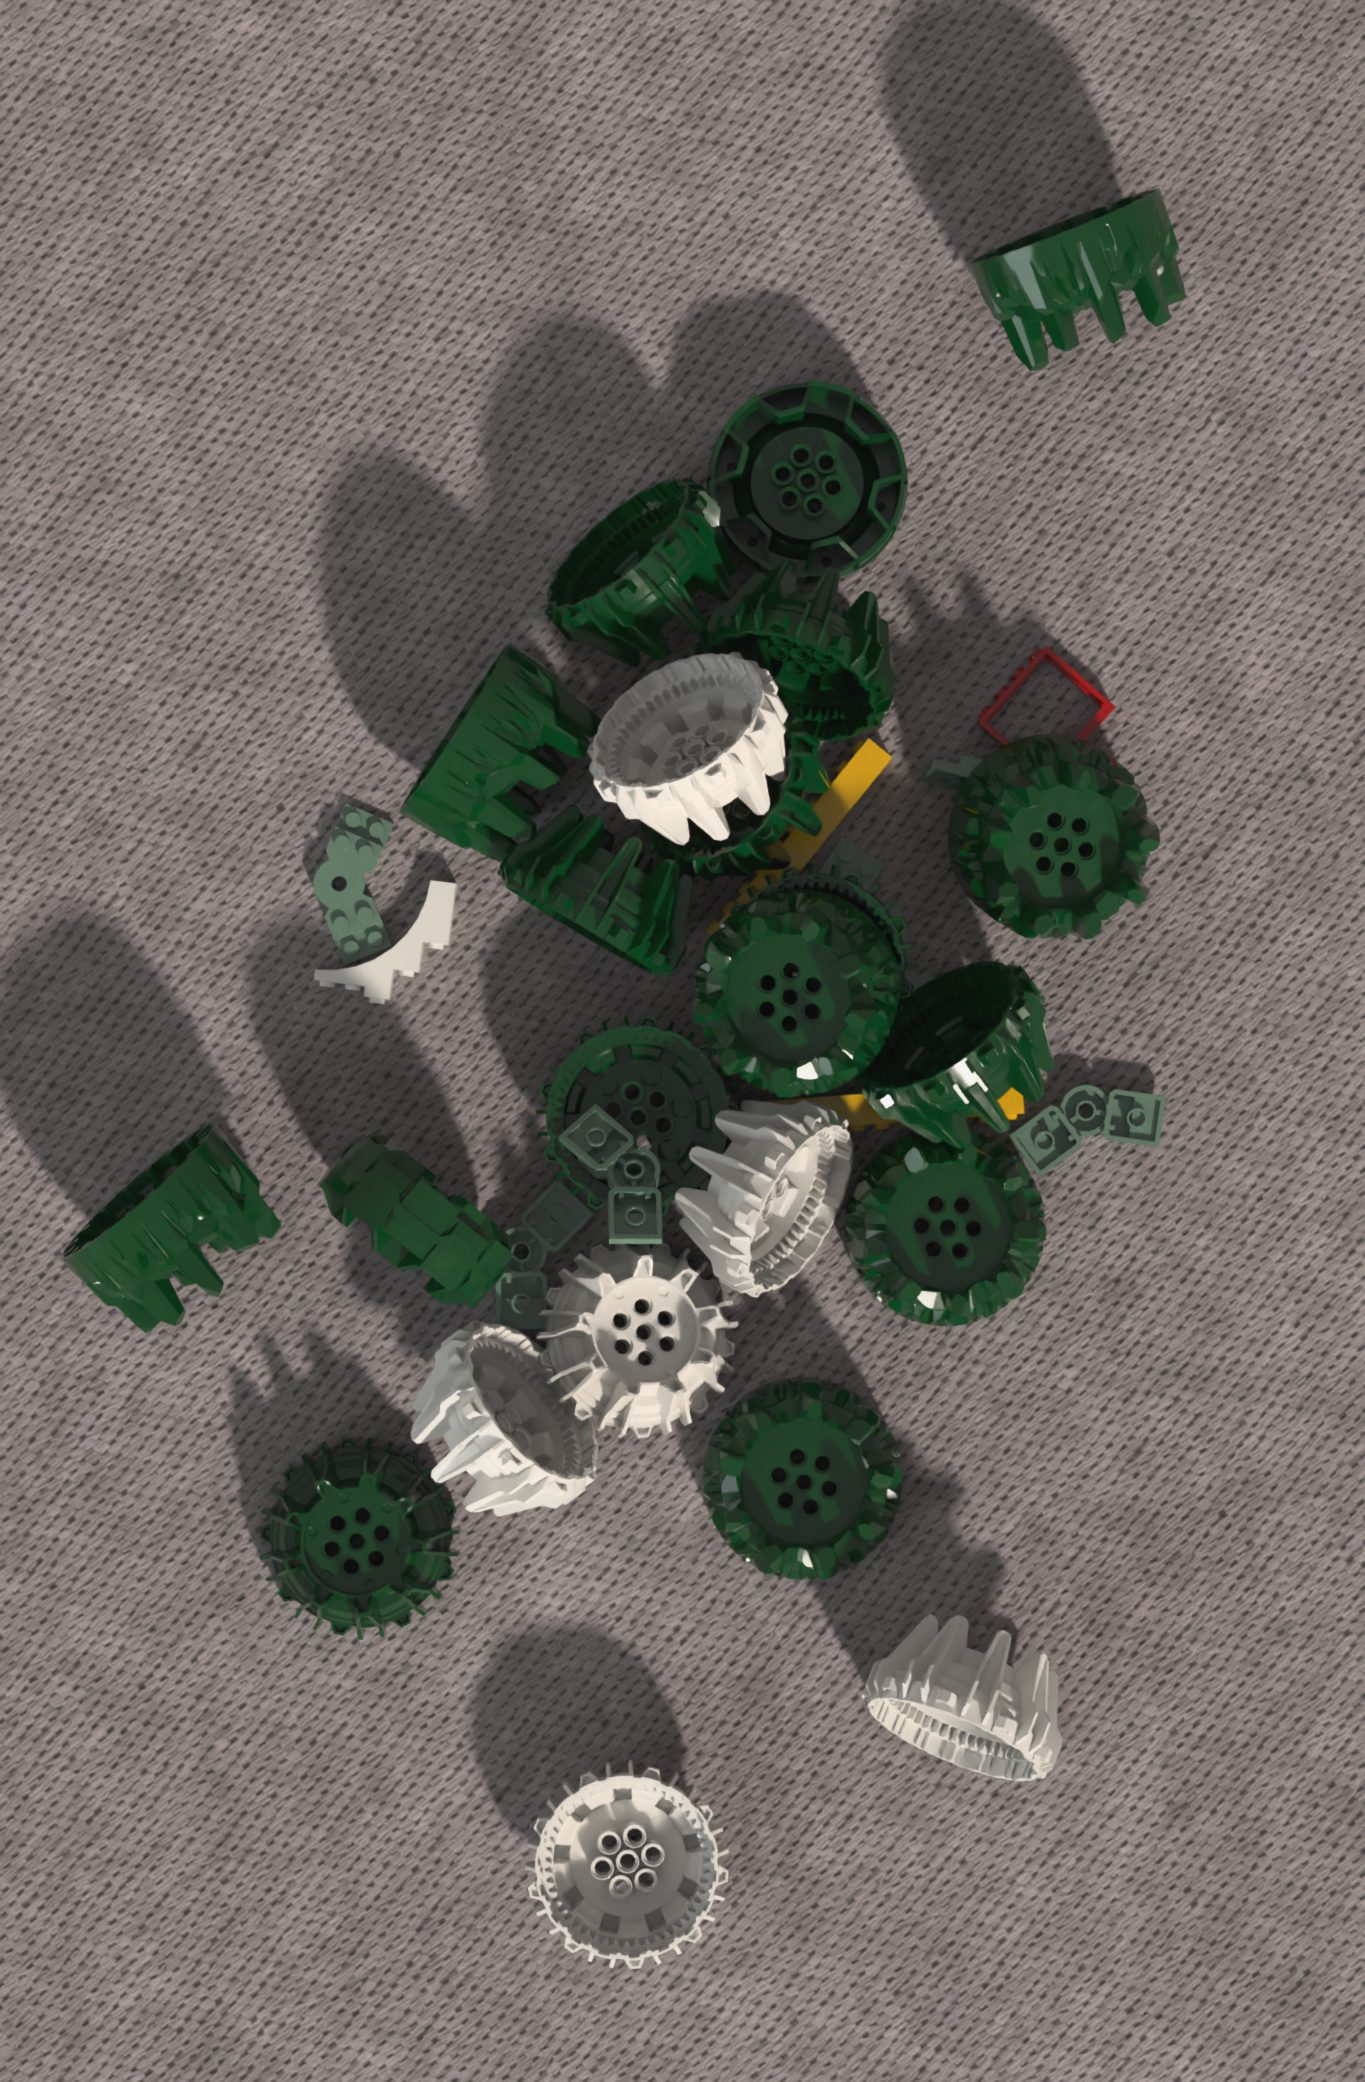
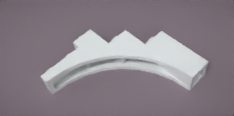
M431 880L427 898L418 919L408 933L393 948L376 959L356 967L338 970L315 969L314 980L320 981L319 986L335 988V983L345 984V989L360 991L361 986L365 987L364 997L370 998L369 1003L384 1005L385 1000H391L395 970H399L400 976L414 977V972L420 973L424 943H428V948L443 950L444 945L450 946L457 884Z

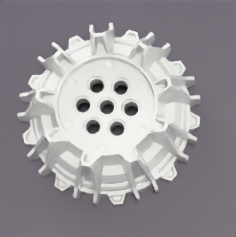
M711 653L677 660L659 670H655L635 683L632 688L614 702L613 707L605 714L594 737V742L588 746L587 753L592 759L589 770L594 777L593 783L604 801L617 803L627 819H639L669 840L680 845H684L689 841L690 835L687 818L695 822L714 840L722 841L727 839L730 830L722 807L737 797L755 814L764 815L770 806L765 773L776 781H783L787 777L784 742L786 728L783 724L788 716V712L777 695L778 687L767 669H760L756 661L744 660L740 653Z
M743 1100L741 1103V1110L743 1112L724 1110L720 1111L715 1117L717 1127L732 1141L723 1155L699 1146L692 1148L689 1153L690 1160L711 1174L712 1177L707 1191L686 1187L678 1189L675 1194V1200L677 1205L688 1216L682 1218L679 1225L711 1260L713 1273L719 1277L720 1282L740 1293L745 1292L752 1297H759L761 1293L780 1288L788 1280L795 1277L822 1244L844 1200L853 1165V1143L847 1129L849 1122L837 1115L836 1111L816 1101L809 1102L803 1100L793 1105Z
M663 1242L662 1244H655L651 1250L648 1244H637V1247L616 1244L615 1251L612 1252L600 1244L590 1249V1260L581 1253L574 1258L579 1268L573 1273H570L565 1268L558 1273L564 1285L561 1288L548 1289L544 1299L551 1309L541 1310L538 1314V1317L546 1319L545 1332H539L536 1335V1339L546 1342V1350L538 1356L541 1367L551 1369L554 1377L547 1381L548 1385L555 1381L565 1395L559 1402L562 1403L569 1398L574 1403L573 1416L578 1420L583 1421L591 1416L597 1419L596 1430H603L605 1425L618 1428V1437H623L627 1429L630 1428L636 1438H647L653 1426L656 1425L666 1435L672 1431L670 1422L679 1418L682 1424L686 1426L692 1423L690 1411L700 1415L709 1407L705 1395L708 1391L716 1394L724 1392L725 1388L717 1382V1378L720 1372L727 1375L733 1373L734 1368L724 1358L734 1355L735 1347L734 1343L725 1338V1331L733 1329L739 1324L738 1321L729 1322L723 1316L722 1309L731 1306L733 1300L717 1303L715 1297L720 1290V1286L715 1279L703 1280L700 1277L708 1263L704 1261L696 1270L688 1264L686 1256L690 1249L686 1248L676 1259L670 1256L669 1245ZM636 1301H641L646 1305V1312L644 1314H639L635 1310L634 1305ZM659 1313H665L669 1317V1324L667 1326H663L658 1322ZM615 1315H619L625 1320L623 1328H618L614 1325L613 1317ZM638 1327H643L647 1330L648 1337L646 1340L637 1337L636 1330ZM661 1339H667L671 1343V1350L669 1352L663 1351L660 1348L659 1343ZM617 1341L625 1343L627 1347L625 1354H620L615 1350V1343ZM640 1353H645L649 1356L650 1363L648 1366H643L639 1363L638 1355Z
M478 1320L470 1322L464 1329H458L441 1343V1348L436 1351L435 1367L412 1404L414 1410L421 1413L412 1426L411 1438L418 1444L444 1437L451 1452L431 1471V1477L435 1482L442 1483L465 1470L477 1481L463 1502L465 1509L470 1512H481L494 1508V1514L499 1517L538 1506L556 1509L562 1504L566 1505L583 1493L585 1486L595 1481L597 1477L595 1471L596 1459L598 1458V1442L592 1418L589 1417L580 1421L574 1417V1403L569 1398L562 1403L559 1402L565 1395L555 1381L549 1385L547 1383L549 1379L554 1377L551 1369L540 1366L538 1356L545 1351L541 1346L514 1328L511 1329L502 1324H488Z
M929 1614L889 1657L874 1663L863 1690L862 1698L867 1700L872 1716L886 1729L906 1742L942 1760L996 1778L1013 1781H1031L1037 1777L1045 1778L1047 1772L1053 1769L1063 1742L1057 1727L1059 1672L1056 1670L1049 1671L1048 1658L1043 1652L1036 1651L1032 1653L1024 1664L1016 1670L1006 1664L1012 1640L1010 1633L998 1630L985 1653H981L966 1647L969 1624L965 1617L959 1615L952 1617L938 1633V1620L934 1615Z
M629 1760V1772L613 1773L611 1771V1763L606 1762V1777L599 1778L591 1771L580 1775V1788L578 1789L567 1781L563 1783V1788L568 1795L561 1802H557L551 1796L547 1799V1804L554 1813L551 1817L537 1818L533 1828L541 1839H528L527 1843L528 1848L537 1850L535 1861H528L525 1864V1870L537 1873V1878L528 1885L530 1898L543 1901V1904L537 1908L536 1914L540 1916L547 1913L553 1923L549 1928V1933L552 1935L561 1930L566 1935L564 1947L570 1952L574 1953L584 1948L589 1951V1962H592L593 1956L597 1955L610 1959L609 1967L613 1968L616 1959H625L624 1961H626L630 1969L641 1968L646 1957L653 1956L657 1964H660V1954L666 1953L673 1948L678 1955L681 1954L680 1942L682 1940L696 1943L702 1937L699 1926L702 1919L714 1922L715 1913L710 1911L713 1900L724 1901L725 1893L716 1887L728 1882L729 1869L719 1864L717 1858L728 1854L729 1848L728 1845L717 1846L714 1835L723 1832V1825H708L714 1814L709 1804L695 1805L691 1801L697 1791V1787L693 1785L688 1792H683L674 1786L679 1778L677 1772L666 1783L661 1780L659 1768L649 1766L642 1775L634 1774L633 1760ZM637 1828L642 1832V1837L636 1841L631 1840L627 1835L628 1831ZM613 1835L617 1843L613 1847H607L602 1842L603 1837ZM650 1847H656L660 1850V1856L656 1859H650L646 1855V1850ZM624 1854H632L635 1862L630 1866H626L620 1859ZM600 1860H605L609 1863L610 1869L606 1872H599L595 1864ZM648 1872L652 1874L654 1879L650 1884H643L639 1880L640 1874ZM618 1879H624L627 1881L628 1887L623 1891H619L613 1884Z

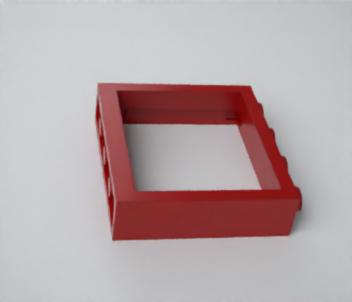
M1045 646L1043 650L1037 648L1028 658L1031 663L1026 669L1020 667L1011 677L1014 682L1008 689L1003 686L994 696L997 700L991 708L986 705L977 715L980 720L976 725L1001 747L1010 743L988 722L1044 659L1100 707L1099 711L1075 736L1076 738L1086 741L1112 712L1115 706L1048 646Z

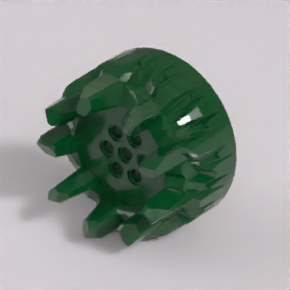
M1160 188L1144 191L1071 217L994 249L969 263L986 305L990 308L993 317L1002 323L1016 356L1030 371L1041 370L1049 363L1048 347L1040 321H1043L1053 345L1060 350L1070 351L1080 344L1075 328L1074 314H1078L1081 310L1093 308L1109 342L1114 344L1122 337L1126 328L1119 297L1121 290H1133L1145 318L1155 327H1159L1170 319L1169 305L1182 301L1185 298L1184 284L1176 260L1179 246Z
M509 642L491 665L447 731L406 797L399 813L460 848H471L490 859L502 862L513 844H517L512 837H535L537 825L532 819L541 813L538 803L517 787L516 784L521 780L538 790H543L559 782L558 775L565 772L567 767L557 753L545 743L571 757L584 758L590 744L587 737H595L602 720L589 707L559 686L558 677L554 672Z
M1039 734L1020 738L1003 745L989 754L973 769L960 788L950 813L948 851L956 879L965 894L981 911L998 923L1025 938H1035L1037 936L1042 939L1045 937L1059 938L1070 933L1079 939L1088 940L1094 938L1101 930V921L1108 920L1112 915L1116 914L1119 907L1125 903L1124 901L1127 900L1135 904L1146 901L1150 890L1140 880V877H1144V871L1147 870L1146 862L1150 852L1155 851L1160 844L1159 828L1147 816L1146 800L1142 795L1140 787L1134 782V776L1101 748L1073 736ZM1056 813V820L1052 824H1048V816ZM1076 818H1081L1080 826L1072 829V822ZM1038 832V840L1034 843H1030V836L1033 833ZM1063 837L1062 846L1054 848L1055 840ZM1087 842V850L1083 853H1079V846L1082 843ZM1044 856L1046 858L1045 864L1037 868V860ZM1069 861L1070 868L1066 872L1061 873L1062 864Z
M807 889L783 890L770 893L749 902L725 919L716 932L709 936L704 944V953L701 956L703 961L697 966L695 975L697 984L695 985L694 992L698 996L695 997L692 1003L694 1023H699V1027L704 1029L703 1035L707 1040V1045L716 1050L715 1053L719 1057L720 1067L724 1074L734 1075L739 1073L740 1078L747 1081L749 1085H753L763 1091L769 1090L770 1093H776L778 1097L792 1098L803 1094L811 1095L834 1089L860 1075L877 1060L888 1045L897 1025L902 1000L901 976L897 959L881 929L868 915L846 900L822 891ZM788 963L797 965L799 970L797 976L794 977L788 974ZM766 975H770L775 979L773 989L765 986L764 977ZM811 977L819 979L821 983L819 991H814L810 988L809 980ZM788 989H792L797 993L798 999L796 1003H791L787 1000L786 992ZM765 1001L774 1005L773 1015H768L763 1011ZM810 1004H816L819 1007L820 1014L818 1017H813L809 1014L808 1007ZM787 1016L795 1018L797 1022L795 1029H789L786 1026L785 1018Z
M212 1122L184 1138L124 1187L77 1233L62 1252L60 1259L105 1305L118 1307L138 1328L147 1333L154 1329L161 1321L177 1326L181 1324L186 1314V1310L169 1280L171 1276L183 1287L197 1284L211 1296L219 1297L224 1281L201 1250L202 1246L208 1243L218 1253L224 1252L227 1246L236 1252L248 1250L260 1243L259 1237L269 1239L274 1237L281 1223L260 1196L259 1180L221 1129Z
M969 1130L971 1144L966 1149L953 1147L944 1140L936 1144L915 1131L902 1135L882 1147L871 1157L860 1171L852 1186L846 1204L844 1231L847 1251L853 1268L862 1284L877 1301L892 1312L908 1320L933 1326H959L985 1319L997 1313L1023 1293L1025 1285L1030 1281L1032 1274L1035 1273L1041 1259L1047 1228L1042 1208L1043 1202L1036 1183L1022 1161L996 1140L979 1132ZM937 1196L942 1200V1207L938 1211H932L928 1207V1201L931 1197ZM958 1198H965L967 1200L968 1208L965 1212L959 1213L955 1210L954 1203ZM919 1218H924L928 1222V1229L924 1233H918L914 1229V1223ZM949 1219L954 1224V1230L950 1234H943L940 1230V1224L942 1221ZM970 1221H976L980 1225L979 1233L974 1236H970L966 1231V1225ZM935 1241L939 1244L940 1251L936 1256H929L927 1254L926 1246L929 1242ZM956 1243H962L966 1248V1253L959 1258L952 1254V1247Z
M793 1377L773 1381L756 1388L743 1396L725 1413L712 1433L706 1449L703 1464V1491L710 1517L727 1545L738 1556H741L742 1559L752 1564L764 1574L772 1573L775 1576H784L787 1579L798 1580L815 1579L817 1577L823 1580L834 1577L838 1572L849 1569V1566H855L860 1563L869 1553L876 1549L878 1544L883 1542L890 1532V1526L894 1523L901 1503L903 1469L898 1446L891 1430L877 1410L863 1397L842 1385L828 1380ZM794 1449H800L804 1452V1459L799 1463L790 1460V1453ZM822 1455L828 1457L830 1461L829 1466L823 1470L815 1466L816 1458ZM777 1467L783 1468L786 1471L785 1478L782 1481L773 1480L771 1477L773 1469ZM801 1474H807L811 1478V1483L806 1488H801L796 1483L798 1476ZM832 1481L836 1484V1490L833 1494L826 1495L822 1492L821 1489L824 1482ZM785 1492L791 1494L793 1497L792 1503L789 1506L780 1505L778 1503L780 1494ZM809 1499L815 1500L818 1503V1508L813 1513H807L803 1509L805 1501Z

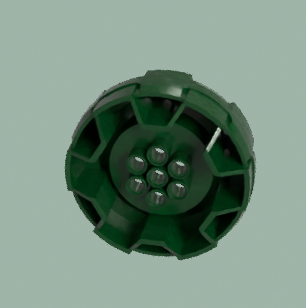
M810 380L809 383L794 382L780 385L749 399L732 415L720 432L710 455L707 470V491L721 509L719 524L728 548L753 571L762 572L767 577L779 563L784 560H791L796 564L797 568L796 585L816 586L825 569L830 567L838 570L840 574L839 580H842L872 562L894 536L905 510L908 492V476L904 453L900 441L888 421L868 401L856 396V392L833 383ZM798 451H803L807 454L808 460L804 463H799L795 461L794 454ZM825 457L833 462L832 468L827 470L822 469L818 463L820 459ZM729 465L736 466L737 470L729 472L727 470V467ZM780 469H785L789 472L790 477L786 481H779L775 473ZM804 476H810L814 479L815 484L810 488H805L801 485L800 480ZM828 483H836L840 491L835 495L829 494L825 489ZM792 494L797 502L793 506H786L782 502L783 496ZM811 501H817L821 504L822 509L817 513H812L808 510L807 504ZM879 504L885 507V511L882 513L876 509V506ZM754 539L757 544L754 547H750L747 541ZM823 559H829L831 561V565L829 567H824L821 561Z
M362 1134L358 1139L345 1146L317 1184L324 1191L330 1214L347 1228L356 1217L371 1228V1247L400 1271L420 1267L432 1278L424 1289L439 1302L468 1305L471 1309H474L491 1287H494L503 1276L509 1260L514 1255L510 1251L509 1235L501 1229L498 1231L497 1225L461 1195L452 1194L448 1196L436 1185L432 1186L436 1175L398 1145H386L389 1139L385 1135L369 1134L366 1136Z

